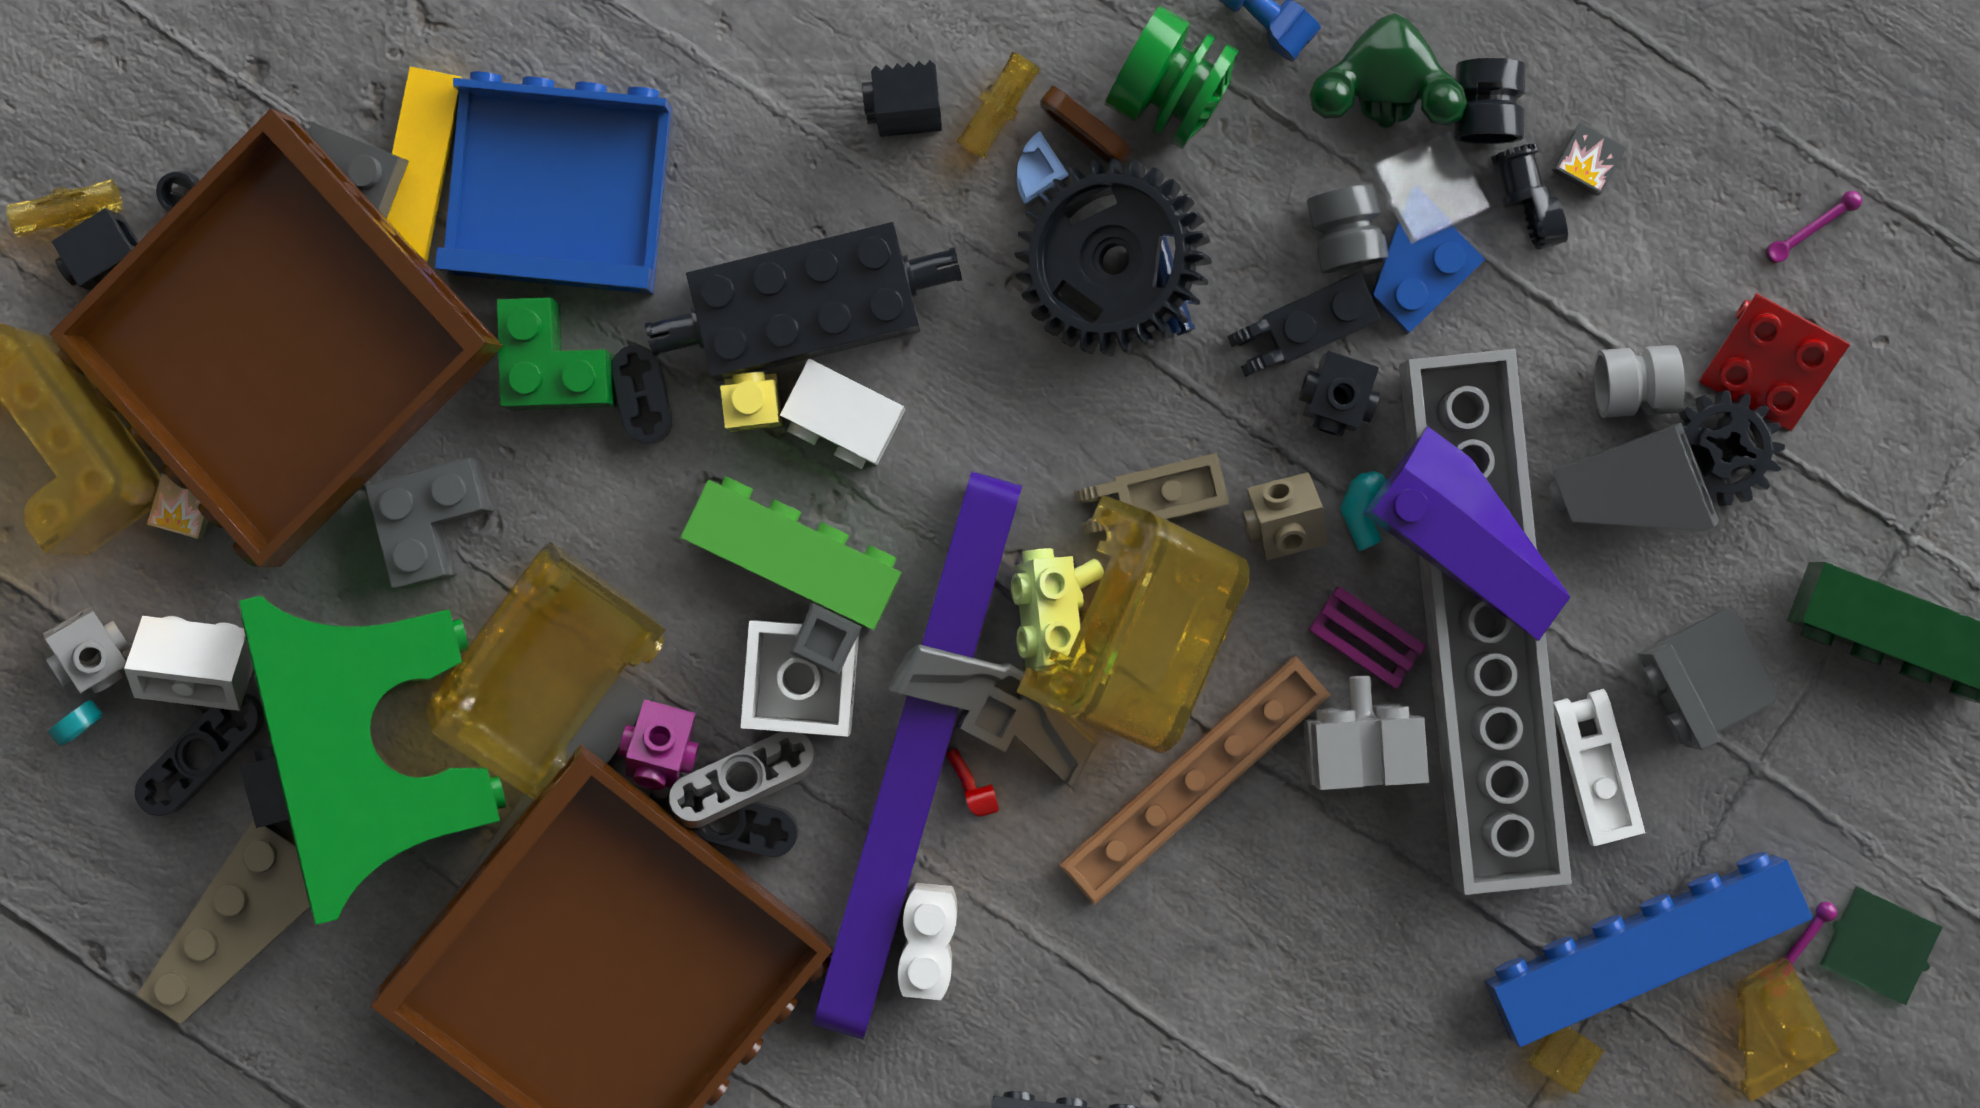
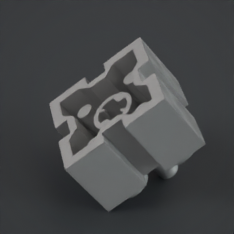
M1351 676L1349 678L1351 710H1348V707L1316 709V719L1303 720L1307 783L1315 785L1317 789L1330 790L1373 785L1390 786L1429 783L1425 718L1410 714L1409 706H1401V704L1372 705L1370 676Z

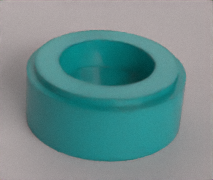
M90 699L60 720L47 732L58 746L62 745L64 747L102 718L103 712Z

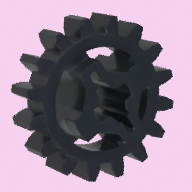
M1729 391L1717 392L1714 404L1708 395H1703L1695 398L1698 411L1687 406L1678 413L1685 422L1682 426L1690 447L1695 451L1700 462V472L1712 500L1715 494H1717L1719 506H1731L1734 493L1740 502L1753 500L1751 486L1760 491L1767 490L1771 485L1764 476L1765 472H1779L1782 468L1776 461L1771 460L1772 453L1785 450V444L1772 442L1771 434L1777 432L1781 426L1779 423L1765 424L1762 420L1769 410L1766 405L1758 406L1752 410L1749 409L1751 396L1748 394L1739 395L1732 403ZM1714 414H1724L1723 418L1719 419L1716 428L1711 430L1698 427L1708 417ZM1749 428L1754 435L1756 447L1753 445L1748 434ZM1727 439L1725 447L1732 450V453L1738 456L1722 458L1723 451L1712 442ZM1736 468L1749 470L1740 480L1732 484H1724L1725 479L1730 478L1732 470Z

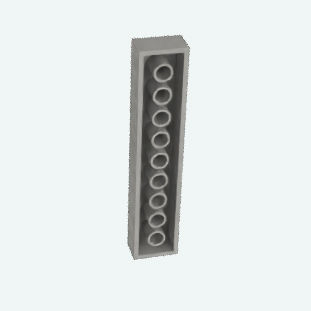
M1516 349L1409 359L1401 363L1399 371L1408 451L1425 427L1428 426L1471 457L1537 549ZM1419 555L1453 888L1464 895L1572 884L1546 633H1544L1539 641L1535 640Z

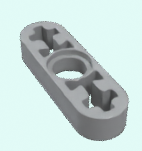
M781 731L680 778L670 790L669 804L671 814L685 827L699 828L802 780L809 774L813 765L814 749L811 741L803 733ZM788 745L792 752L802 751L799 755L797 767L791 768L787 761L772 766L771 775L774 778L766 780L765 767L757 757L765 755L766 765L781 757V747ZM737 766H747L756 773L757 783L749 791H735L729 787L726 781L729 771ZM717 777L719 791L727 801L718 803V796L715 793L702 801L703 810L701 812L695 813L691 807L683 809L680 807L685 802L684 793L686 791L692 790L696 796H702L712 791L710 779Z

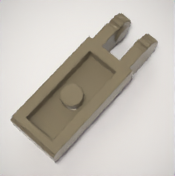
M1217 453L1114 477L1113 482L1074 491L1076 503H1090L1100 500L1101 497L1116 493L1120 503L1121 514L1109 517L1102 515L1081 523L1084 535L1124 525L1125 529L1229 504Z

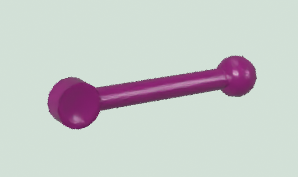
M1856 191L1845 192L1839 204L1784 242L1776 241L1771 243L1766 250L1767 258L1774 263L1786 260L1793 247L1844 212L1858 210L1862 204L1861 195Z
M1821 902L1817 905V916L1774 971L1765 972L1761 976L1760 986L1764 991L1776 994L1782 990V977L1824 923L1831 922L1836 918L1837 909L1833 903Z

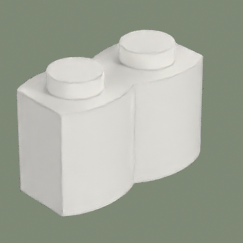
M915 883L909 892L903 915V926L907 940L902 949L898 967V982L903 997L941 1000L948 989L952 970V952L949 942L955 931L957 920V898L952 886Z

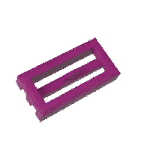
M1340 586L1336 587L1307 629L1394 689H1398L1402 683V678L1410 671L1415 664L1413 663L1415 659L1426 648V645ZM1342 602L1405 645L1408 650L1404 656L1337 611L1336 607ZM1331 619L1394 662L1397 666L1393 672H1389L1326 629L1324 625L1327 620Z

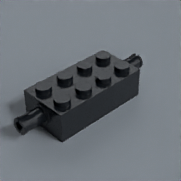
M889 222L686 272L694 305L691 308V313L654 323L648 322L645 323L647 336H650L651 339L670 334L667 337L648 341L653 356L699 344L700 348L705 350L711 377L716 381L730 379L736 374L758 372L920 332L912 298L917 296L916 290L963 280L959 264L938 269L958 263L955 247L908 260L907 255L902 256L894 222Z

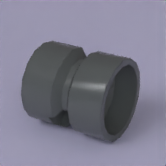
M1375 185L1351 186L1308 198L1307 205L1312 229L1325 235L1317 243L1321 273H1333L1360 268L1389 259L1385 234H1382L1380 228L1371 224L1380 214Z

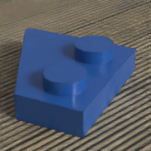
M1416 187L1405 197L1398 224L1388 245L1389 259L1384 260L1381 272L1377 276L1371 293L1372 299L1406 334L1410 333L1486 260Z

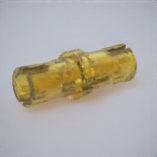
M1011 52L1009 60L989 91H982L978 98L981 105L962 135L956 140L960 146L984 160L1007 121L1013 122L1019 112L1015 108L1035 76L1041 71L1037 65L1016 52Z
M108 179L93 185L70 190L64 186L55 188L50 195L8 204L6 211L13 233H16V237H23L37 231L60 226L65 230L77 226L78 222L90 218L104 208L117 213L122 212L123 202L117 184L114 183L113 179Z

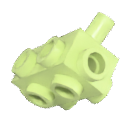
M1051 548L1023 551V563L1015 565V574L1011 579L1012 598L1014 603L1019 605L1021 626L1018 628L1016 636L1019 655L1025 659L1026 670L1034 669L1035 679L1067 676L1066 666L1084 662L1078 610L1082 608L1084 602L1081 589L1103 578L1104 570L1096 559H1092L1074 569L1073 556L1054 557V552Z

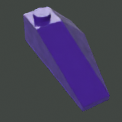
M1428 426L1425 427L1363 514L1532 638L1539 641L1568 602L1570 595L1472 458Z

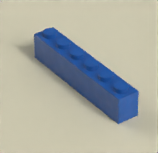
M1767 852L1749 855L1736 863L1738 870L1719 877L1718 873H1710L1701 876L1688 884L1690 891L1672 899L1669 894L1653 897L1640 904L1639 907L1642 912L1624 920L1621 915L1605 918L1591 926L1593 933L1576 941L1573 940L1572 936L1563 937L1544 946L1543 951L1545 954L1533 960L1525 962L1524 958L1521 957L1497 966L1494 969L1496 976L1484 982L1509 1039L1519 1047H1522L1812 920L1813 916L1788 860L1775 855L1768 856Z

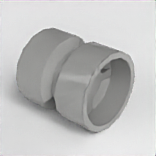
M1675 345L1645 347L1643 353L1639 356H1636L1630 348L1599 350L1594 363V393L1601 417L1635 416L1639 407H1642L1647 415L1679 413L1683 407L1685 395L1684 367L1679 349Z

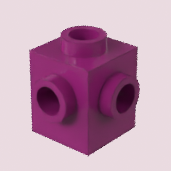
M644 699L636 726L626 725L619 747L618 755L626 757V776L632 777L633 781L642 787L661 790L664 786L672 788L675 782L680 779L682 772L692 773L699 750V743L692 742L696 713Z

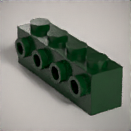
M1828 562L1808 563L1787 618L1788 622L1803 627L1800 636L1826 646H1831L1834 639L1852 646L1849 655L1875 665H1881L1883 658L1902 665L1899 674L1907 678L1931 684L1934 677L1951 684L1948 693L1980 704L1979 620Z

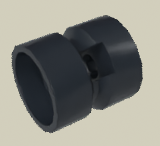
M1476 58L1464 60L1456 64L1455 80L1463 87L1467 100V106L1462 118L1454 123V139L1456 141L1472 144H1505L1518 142L1524 138V109L1516 104L1517 99L1525 94L1526 64L1524 62L1506 58ZM1501 94V100H1478L1479 95Z

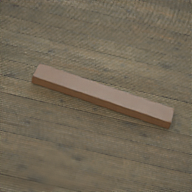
M1292 656L1061 861L1059 866L1095 905L1330 697V693L1297 656Z

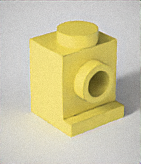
M750 372L733 375L732 379H724L725 385L720 386L725 429L730 432L783 426L782 417L780 416L781 403L776 373L764 375V372Z

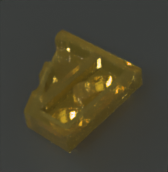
M1782 956L1737 983L1738 1008L1742 1013V1023L1739 1027V1048L1744 1052L1745 1079L1741 1080V1090L1744 1096L1751 1102L1839 1051L1789 960Z

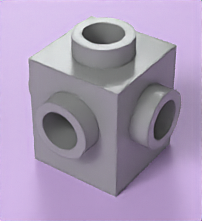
M91 605L43 633L46 642L55 654L46 659L63 687L73 682L80 693L90 687L94 693H98L123 677L119 671L126 664L122 652L130 648L114 621L103 626ZM87 647L97 649V653L93 658L88 660L79 658L80 652Z

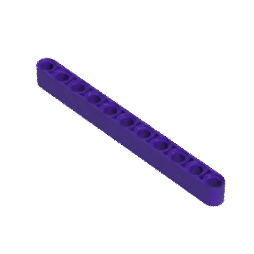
M971 471L921 645L971 658L974 657L1022 485ZM908 695L906 697L813 1026L864 1040L959 709L957 707Z

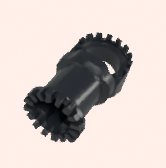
M1537 143L1522 145L1520 150L1518 146L1514 147L1515 153L1511 152V149H1507L1491 156L1493 165L1499 166L1507 194L1503 199L1504 207L1508 208L1523 204L1526 215L1525 221H1528L1529 224L1527 225V230L1533 229V233H1529V237L1536 238L1532 240L1535 248L1539 250L1567 242L1568 228L1563 208L1557 197H1551L1549 186L1543 185L1535 159V154L1539 152Z

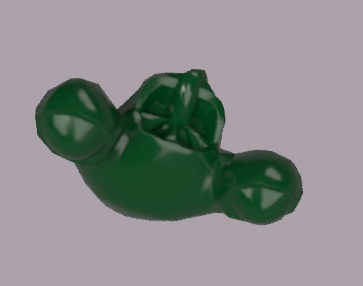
M1396 13L1382 17L1371 25L1357 39L1343 60L1316 78L1309 93L1312 110L1324 119L1342 118L1353 106L1355 96H1358L1362 113L1366 117L1378 122L1383 128L1392 127L1395 122H1402L1410 118L1418 100H1421V110L1428 120L1433 124L1444 126L1459 121L1467 106L1463 87L1439 65L1432 49L1419 30L1407 18Z

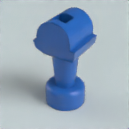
M1219 0L1233 12H1238L1244 7L1267 29L1268 42L1273 51H1276L1291 62L1297 59L1301 50L1306 44L1311 42L1321 29L1316 19L1305 8L1292 0H1285L1281 6L1273 0Z

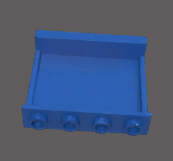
M480 71L470 72V79L454 78L453 86L459 91L445 243L444 248L437 247L435 269L445 275L654 295L672 107L667 99L660 98L658 90L646 87H628L627 94L608 93L606 85L594 82H575V89L554 87L555 82L551 79L532 76L523 77L522 84L502 82L501 75Z

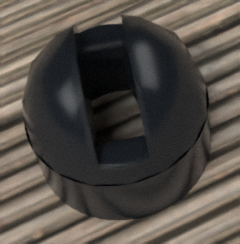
M174 171L165 174L159 180L156 188V195L160 205L169 212L186 195L171 191L173 183L192 189L200 181L199 178L187 171Z

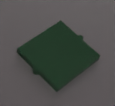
M1856 886L1841 919L1834 921L1832 924L1835 932L1819 965L1907 1005L1921 972L1927 971L1930 968L1927 960L1942 930V926Z

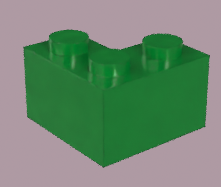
M552 298L497 299L498 341L503 345L498 351L501 407L511 411L616 407V391L612 376L614 354L606 349L562 351L561 304Z

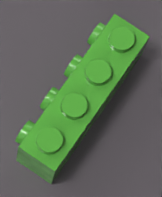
M727 476L724 477L721 485L711 480L707 481L680 538L872 630H876L903 572L893 568L897 560L896 557L871 545H868L865 553L859 552L845 545L849 537L848 534L823 522H820L817 530H813L797 522L802 512L775 499H772L769 508L750 499L754 489Z

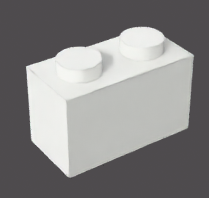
M808 359L780 416L791 422L787 432L812 445H815L818 438L821 437L838 446L834 456L862 469L866 461L876 466L878 465L905 412V408L883 395Z
M142 616L124 670L134 698L240 711L253 666L244 628H239L230 623H217L214 625L190 622L175 616L164 618Z

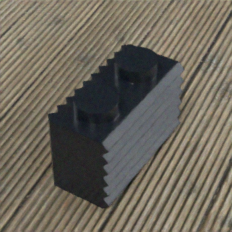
M929 60L924 65L918 61L913 66L908 62L904 67L897 63L893 69L886 64L882 70L875 65L871 70L872 81L862 82V93L867 124L877 123L880 137L942 131L935 63Z

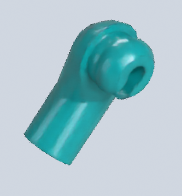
M1377 471L1360 473L1351 480L1340 507L1341 515L1358 551L1383 541L1375 523L1363 514L1387 481Z

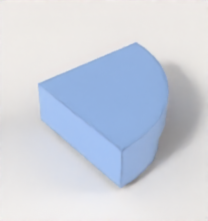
M1040 131L1025 145L1017 165V189L1024 206L1037 199L1038 194H1044L1055 187L1053 179L1057 178L1063 182L1069 177V174Z

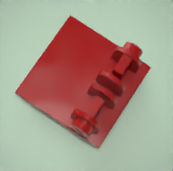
M1756 293L1751 301L1745 299L1738 308L1735 318L1738 319L1737 323L1699 379V382L1717 392L1729 391L1733 401L1739 395H1750L1749 409L1752 410L1758 406L1766 405L1769 410L1765 418L1774 423H1779L1780 426L1792 432L1850 346V343Z

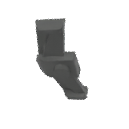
M917 644L906 653L888 687V690L898 694L964 709L955 726L1003 752H1006L1015 736L1072 789L1097 744V741L1034 682L1033 676L1009 663L995 664Z

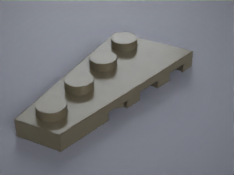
M253 819L137 993L138 997L177 1023L182 1024L186 1022L227 985L239 971L261 954L284 930L310 909L294 839L271 824L256 828Z

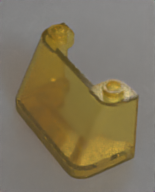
M549 542L533 558L468 646V650L462 654V662L451 669L433 694L426 710L431 732L535 800L565 763L567 758L566 746L626 665L635 667L641 661L644 664H649L657 656L664 644L665 639L662 635L666 629L662 623L555 543Z

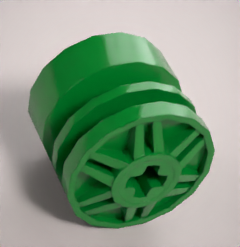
M1159 6L1130 52L1104 105L1134 122L1150 104L1155 105L1160 110L1154 124L1153 133L1160 136L1172 116L1181 120L1182 123L1171 143L1183 149L1187 142L1206 126L1231 82L1233 64L1239 50L1227 44L1215 65L1210 63L1205 58L1216 37L1208 34L1201 40L1193 52L1189 51L1183 45L1189 31L1190 22Z

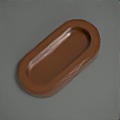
M1051 86L1041 98L1040 106L1048 116L1108 164L1111 163L1112 158L1119 159L1124 165L1132 155V148L1118 134L1059 88Z

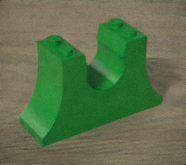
M262 596L239 600L241 620L311 915L315 925L337 920L345 903L358 885L371 872L395 855L433 838L500 821L497 809L506 807L505 796L499 776L490 777L488 768H441L426 776L410 777L388 767L378 756L371 740L370 725L372 714L377 703L387 691L404 683L425 682L462 662L460 653L468 650L466 632L461 619L452 621L450 609L379 625L334 626L297 618L275 607Z

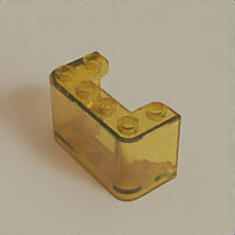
M0 323V405H3L11 413L57 476L34 493L27 501L24 509V523L45 554L89 556L152 509L161 477L114 411L107 408L97 399L93 392L96 387L85 374L73 370L62 360L59 355V351L62 348L51 336Z
M1102 495L1092 520L1104 526L1107 533V542L1100 540L1096 549L1111 557L1069 655L1067 656L1052 650L1049 660L1055 663L1050 668L1044 671H1034L1027 668L1017 693L1060 714L1156 753H1164L1170 751L1184 734L1186 724L1200 692L1205 686L1206 678L1220 646L1226 638L1236 609L1248 587L1249 565L1242 556L1156 514Z

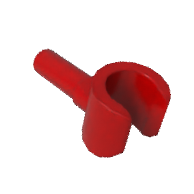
M955 748L946 753L948 760L962 783L961 786L964 789L970 811L979 817L997 813L999 806L993 784L976 788L974 778L959 750Z

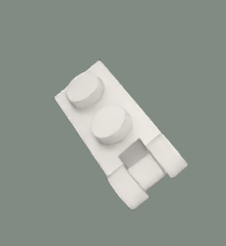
M1600 689L1587 693V699L1572 703L1568 698L1553 702L1555 724L1561 736L1589 844L1598 846L1645 833L1612 706L1606 691ZM1593 719L1598 733L1581 737L1578 723Z

